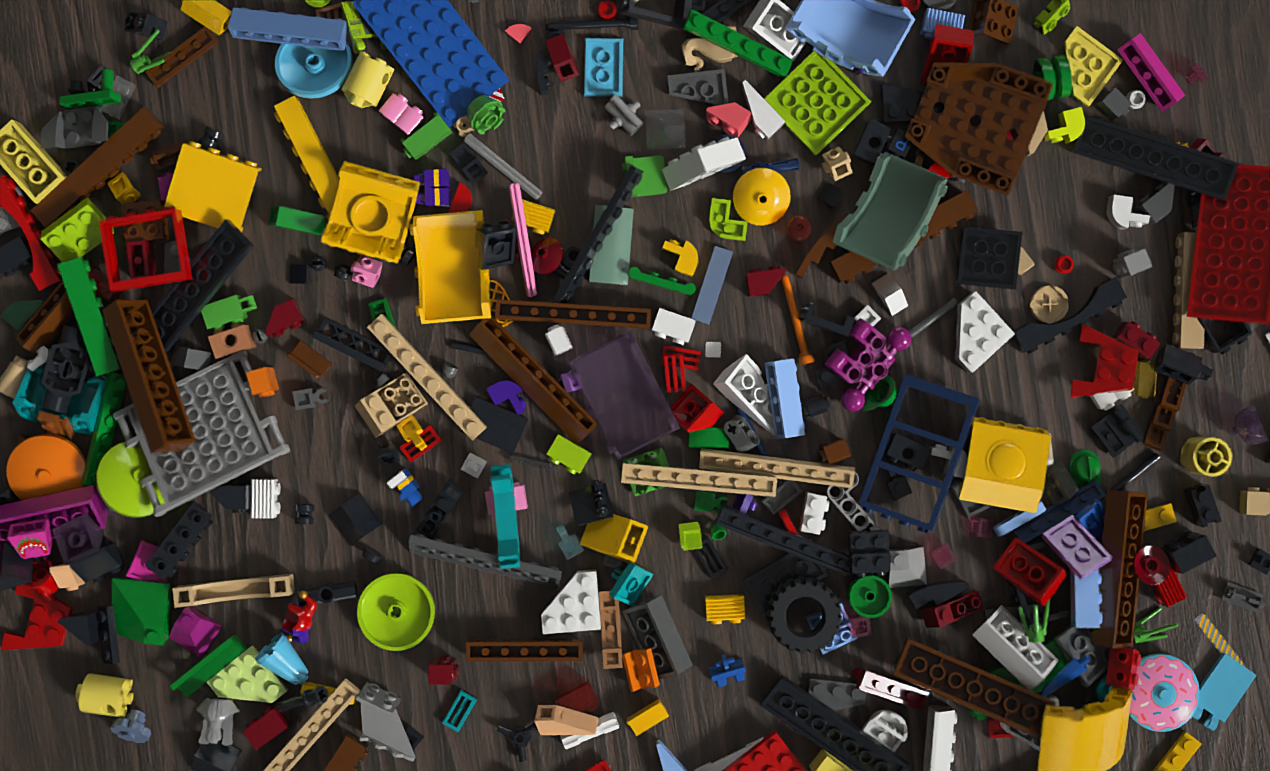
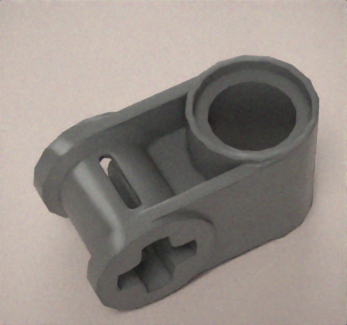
M734 415L731 420L725 423L724 431L738 452L745 453L759 444L757 434L742 415Z

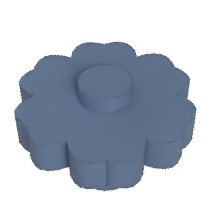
M131 710L126 715V718H117L116 721H113L110 728L111 732L117 734L119 738L135 743H145L151 735V730L144 725L146 721L145 714L138 710Z

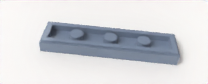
M717 246L714 247L691 319L710 324L733 251Z

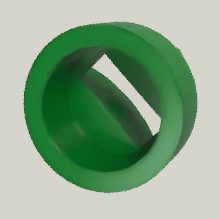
M714 524L710 529L713 540H721L727 535L725 528Z

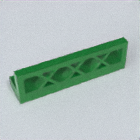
M236 634L233 635L170 687L173 691L178 688L185 698L189 697L246 651V646Z

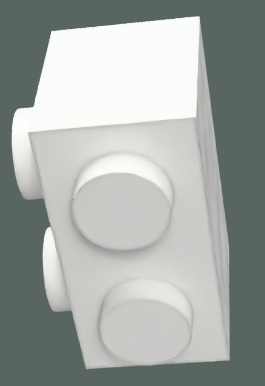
M659 308L652 331H655V336L664 339L666 336L673 338V342L684 345V342L688 343L696 320Z
M811 492L805 493L799 525L800 531L819 535L821 530L824 531L826 519H823L824 511L827 512L829 508L827 496Z

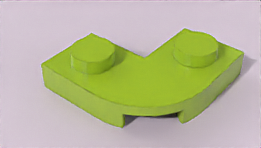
M712 198L709 224L712 231L723 239L745 241L748 222L729 220L731 200Z

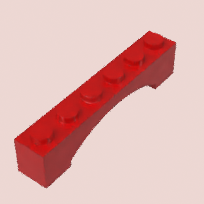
M8 175L1 176L0 206L14 217L24 231L33 257V272L30 273V276L39 291L46 289L63 280L59 267L53 259L55 257L54 253L41 240V231L37 230L33 215L26 210L24 198L18 195L15 190L16 184L11 177L9 178Z

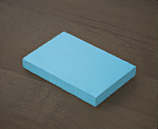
M585 38L584 96L613 97L616 94L622 97L623 38Z

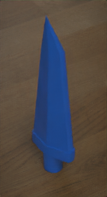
M1086 654L1079 660L1073 657L1043 688L1041 696H1048L1087 671L1085 665L1091 661Z

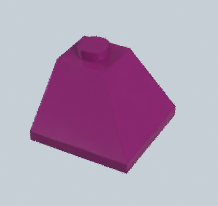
M188 606L184 608L174 623L169 638L199 658H202L222 628V625L194 606Z

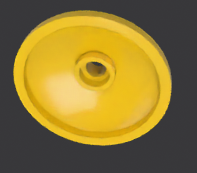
M755 168L746 172L739 178L733 190V204L737 213L742 219L754 225H768L776 222L785 214L790 203V189L786 180L781 174L769 168ZM761 196H766V201L760 202L759 199Z

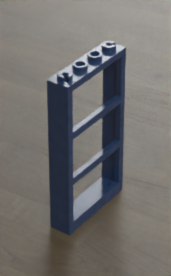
M905 374L858 504L863 506L862 510L871 514L874 511L880 512V517L892 520V517L899 519V524L910 527L911 524L918 526V531L927 534L929 530L934 532L980 399ZM907 386L970 407L958 442L895 421ZM893 427L955 448L943 483L881 461ZM878 467L941 489L929 524L867 502Z

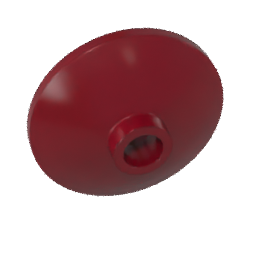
M551 237L543 238L534 245L531 250V258L535 272L548 274L560 265L564 251L562 244L557 239Z
M1147 546L1141 548L1136 553L1133 567L1137 577L1142 582L1149 585H1157L1166 580L1170 573V562L1163 550L1155 546Z

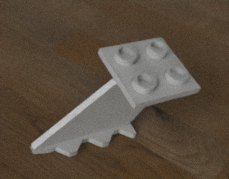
M366 682L356 698L357 701L361 702L363 734L359 740L371 742L375 748L385 749L396 758L414 761L415 754L396 710L401 698L397 697L393 692L380 689L376 684Z

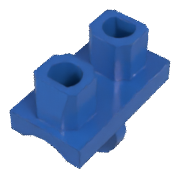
M722 654V660L715 662V666L709 667L712 681H715L718 687L726 686L727 677L733 676L735 682L745 679L744 672L746 670L742 658L734 660V657L726 659L725 654Z

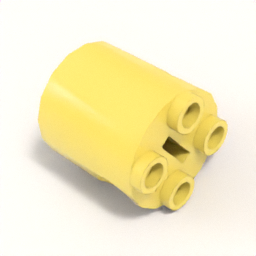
M360 51L341 89L348 102L361 109L377 106L394 72V69L386 65L385 61L379 58L374 60L363 51Z
M1200 436L1192 437L1185 442L1181 449L1180 463L1193 474L1214 477L1227 471L1231 465L1232 454L1229 446L1221 439Z
M92 673L87 674L83 684L77 686L75 694L80 711L125 718L127 705H131L133 701V693H130L133 680Z

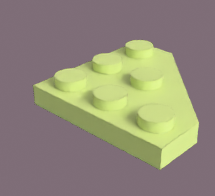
M253 645L207 681V684L215 694L221 698L273 703L289 690L278 675L257 664L255 658L259 652Z

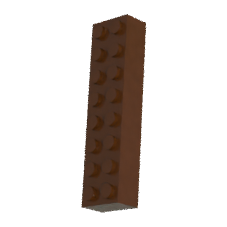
M148 300L114 301L102 311L150 453L182 451L194 444L196 440Z
M1107 490L1105 497L1106 510L1103 516L1104 530L1101 541L1102 547L1112 556V559L1100 567L1099 570L1101 573L1099 592L1102 594L1099 612L1102 613V623H1100V628H1093L1092 644L1109 648L1133 647L1139 578L1134 571L1133 561L1136 553L1143 547L1148 493Z
M906 639L892 673L895 677L1042 739L1046 706H1055L1056 704L1051 699L911 639Z

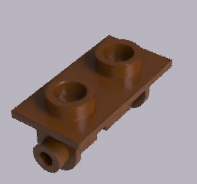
M187 139L151 152L152 157H150L152 164H155L157 171L177 164L183 143H188Z

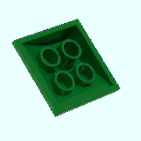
M112 578V605H114L117 634L144 644L164 645L170 635L171 583Z

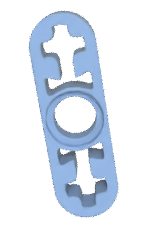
M1040 501L1036 513L1019 511L995 525L993 529L998 537L1040 515L1046 511L1043 502Z

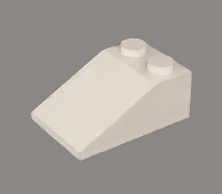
M760 0L743 25L754 36L793 61L807 42L804 41L802 43L785 28L794 12L780 0Z

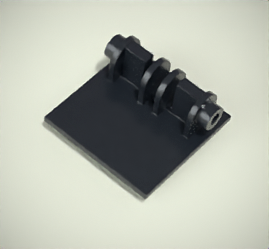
M593 480L591 487L569 492L576 527L614 517L606 483L602 484L599 480Z

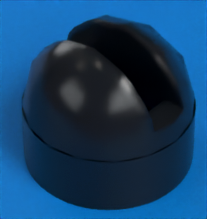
M314 256L311 259L310 266L313 270L322 271L326 268L327 263L323 257ZM322 261V265H313V262Z

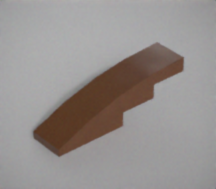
M848 213L829 227L815 242L794 276L802 279L810 262L817 265L825 249L834 250L836 244L832 242L837 225L849 215Z
M1166 377L1151 414L1142 442L1143 445L1158 451L1163 449L1167 433L1172 428L1175 414L1180 409L1186 388L1185 383Z

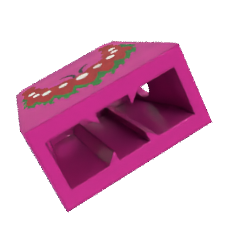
M48 518L10 524L7 538L21 558L34 557L37 563L44 562L47 559V555L50 554L52 547V535Z

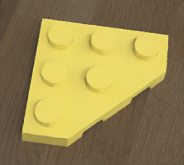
M1076 26L1064 42L1065 55L1071 69L1072 97L1088 108L1122 63L1123 59Z

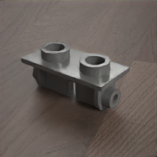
M1229 582L1226 583L1221 600L1257 613L1259 608H1264L1265 606L1263 594Z

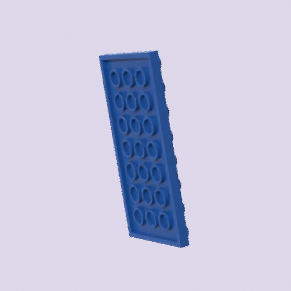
M355 0L352 2L449 128L459 118L467 114V108L474 99L482 95L491 96L509 81L448 0Z

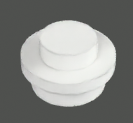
M1132 90L1126 96L1132 103L1129 106L1132 109H1139L1145 104L1146 97L1140 90Z

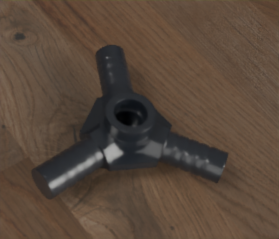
M535 722L527 728L518 727L513 728V730L500 724L497 732L510 737V741L518 748L519 762L527 761L525 747L531 738V734L538 729Z

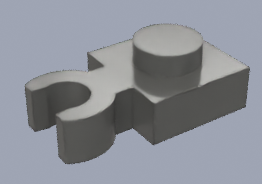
M313 388L292 391L295 410L316 407V401L319 403L329 402L328 399L322 400L320 398V394L327 392V389H319L316 393L313 392Z

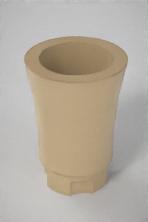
M17 355L14 357L13 362H10L0 377L1 393L13 399L15 398L28 369V360Z

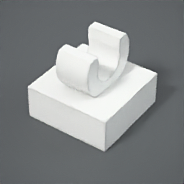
M470 452L461 470L478 479L487 461Z

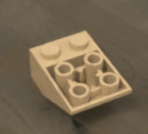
M406 372L361 399L355 407L377 438L428 403Z

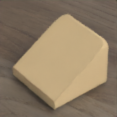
M1022 247L1018 275L1023 274L1035 265Z

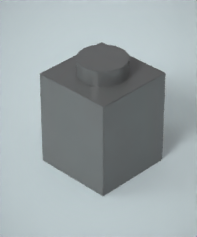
M1116 87L1097 103L1112 120L1118 117L1122 119L1129 112L1127 108L1132 104Z

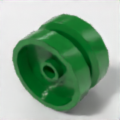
M1062 54L1053 56L1051 60L1046 57L1034 60L1033 76L1054 83L1048 100L1053 99L1054 95L1058 99L1069 97L1072 91V75L1066 56Z
M866 573L864 577L856 576L848 584L846 590L848 603L859 615L866 618H876L883 615L889 609L892 602V592L889 585L879 576ZM868 593H871L872 597L868 599L866 596Z

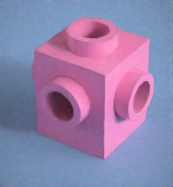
M360 255L358 261H354L351 266V272H353L352 281L374 288L381 274L382 262Z

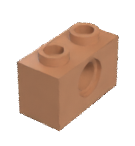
M241 322L232 325V329L227 331L224 329L213 331V335L208 338L215 359H222L239 351L255 348L256 345L252 339L249 325H243ZM230 335H234L236 339L233 345L228 343Z

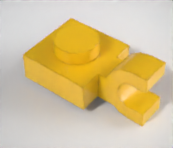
M410 415L396 425L407 442L412 440L421 451L427 447L419 435L423 432V429L413 415Z

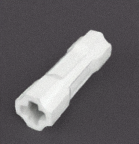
M611 712L599 718L596 735H560L565 749H569L583 741L619 728V724L614 712Z

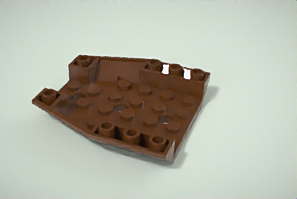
M933 63L927 78V86L914 119H911L905 137L953 176L1009 196L1054 83L998 63ZM938 102L943 103L945 106L942 113L934 112L933 107ZM975 115L981 117V124L976 127L970 124L971 117ZM1016 129L1018 137L1015 140L1008 139V130Z

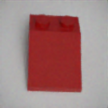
M935 24L920 83L927 85V78L933 63H967L973 48L974 31Z
M1016 537L992 567L1043 607L1067 577L1062 567Z

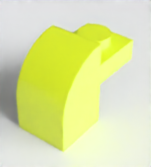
M1082 107L1058 114L1061 128L1047 131L1044 139L1045 141L1051 140L1052 143L1062 141L1064 137L1065 144L1077 139L1085 127Z

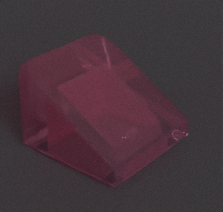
M970 517L968 535L991 538L994 519Z
M858 616L850 619L852 638L872 635L869 618Z

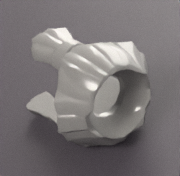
M206 697L196 708V711L204 717L203 729L198 743L205 745L209 744V742L217 744L221 739L220 728H222V744L224 746L232 745L233 715L240 712L232 699H209Z

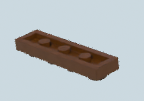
M203 27L163 57L164 63L147 69L145 72L155 86L159 88L217 45L219 41L210 29Z

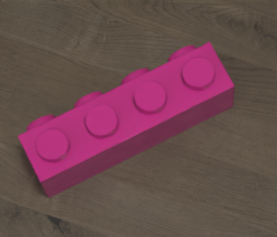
M1141 33L1117 49L1161 112L1185 96Z

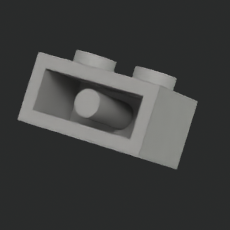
M1134 249L1117 254L1118 258L1112 260L1114 263L1112 265L1113 270L1119 278L1131 276L1153 267L1146 249L1138 251Z

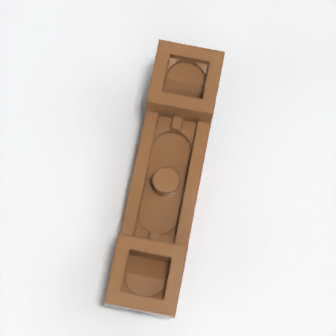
M599 591L603 669L623 668L619 600L609 595L611 591Z

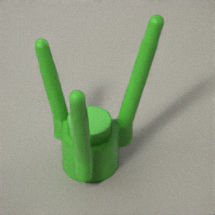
M156 29L145 43L132 54L134 59L130 60V64L138 74L164 63L165 61L162 58L170 53H165L152 60L145 54L140 55L160 32L159 29Z
M1050 599L1045 604L1042 628L1041 625H1038L1037 605L1033 606L1034 625H1029V628L1022 607L1018 606L1024 627V635L1028 636L1029 642H1043L1044 635H1047L1046 626Z
M1158 607L1135 623L1133 641L1135 644H1141L1146 641L1167 638V634L1150 635L1178 627V623L1148 631L1146 626H1141L1162 610L1161 607Z

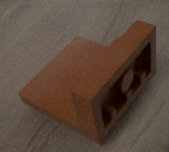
M975 0L968 30L974 31V37L988 36L1010 44L1018 6L1004 0Z

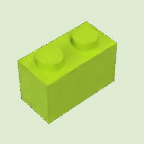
M560 434L557 435L547 453L550 456V461L557 465L561 462L566 465L565 469L574 475L576 472L581 473L592 454Z

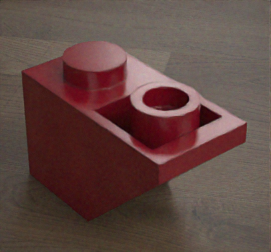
M564 33L547 39L546 44L560 81L564 82L579 76L577 63Z
M780 265L770 266L767 271H761V268L750 269V273L746 274L749 297L768 295L786 272L785 268L780 269Z
M290 299L274 307L265 332L266 336L277 338L285 334L284 330L299 328L302 326L301 322L306 321L295 299Z

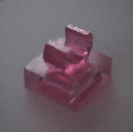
M1198 62L1191 66L1194 72L1186 77L1190 84L1197 79H1200L1202 83L1209 79Z

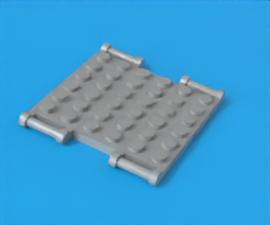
M245 350L239 351L176 382L196 440L194 444L182 451L151 454L134 403L113 414L126 440V448L141 444L153 474L142 479L141 484L146 489L155 517L161 516L167 511L290 451L288 444H285L278 429L276 417L270 416L262 421L258 417L247 392L251 389L249 381L243 383L235 365L236 362L240 361L245 374L246 372L253 371ZM128 415L137 435L135 437H132L125 420ZM266 427L270 428L278 447L275 449L272 448L264 430ZM155 482L157 483L165 502L162 505L160 504V501L153 487V484Z

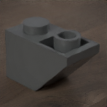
M1162 182L1154 188L1156 192L1152 195L1148 193L1139 200L1141 203L1137 208L1142 215L1150 216V225L1157 223L1172 211L1174 185Z

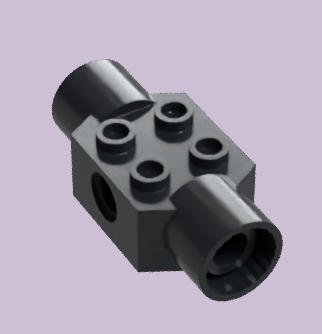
M63 326L58 344L50 346L39 384L44 388L39 408L66 415L72 395L81 393L90 363V356L86 352V344L80 329Z

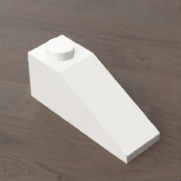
M745 80L741 86L748 109L751 112L753 125L756 128L755 133L761 139L765 138L768 140L784 125L785 121Z

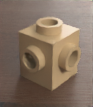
M840 147L822 154L824 160L822 167L825 173H830L835 181L852 173L850 156L847 152H843Z

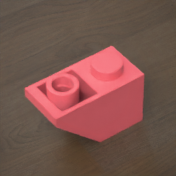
M734 102L708 107L706 119L711 125L721 127L726 134L734 135L738 138L751 121V112Z

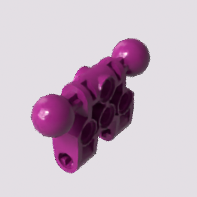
M862 318L858 319L849 333V336L858 343V348L852 352L851 357L836 349L825 363V366L843 381L848 383L859 382L855 388H849L842 393L841 404L845 410L855 412L863 408L866 391L868 389L873 390L875 385L886 377L888 369L895 361L893 357L895 353L905 350L910 346L912 341L911 334L907 329L903 327L893 328L887 336L888 345L886 346V338ZM876 338V344L873 347L872 342ZM864 354V355H865V358H864V360L861 362V360H860V359H861V356ZM878 365V371L874 373V368ZM853 369V374L849 377V372Z

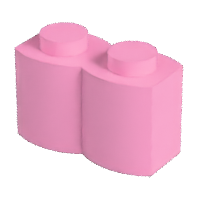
M393 93L379 112L410 137L424 121L423 112L415 105L412 108L406 104L408 100L401 94L395 95Z

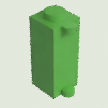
M437 112L433 113L435 117L409 138L405 140L402 137L400 139L405 146L403 151L409 158L413 156L415 160H418L453 133Z

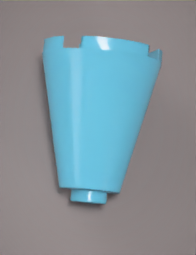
M281 632L271 639L272 642L268 646L265 645L255 660L257 664L294 685L298 683L301 685L308 679L309 676L307 674L309 671L286 635Z

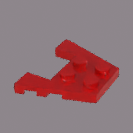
M1082 325L1079 343L1100 346L1094 382L1073 380L1070 398L1132 390L1139 351L1093 328Z
M25 584L16 586L15 594L33 598L34 601L25 636L5 632L0 650L62 646L67 629L60 625L58 620L70 615L72 607L53 596L52 603L44 602L43 595L34 589L28 588Z

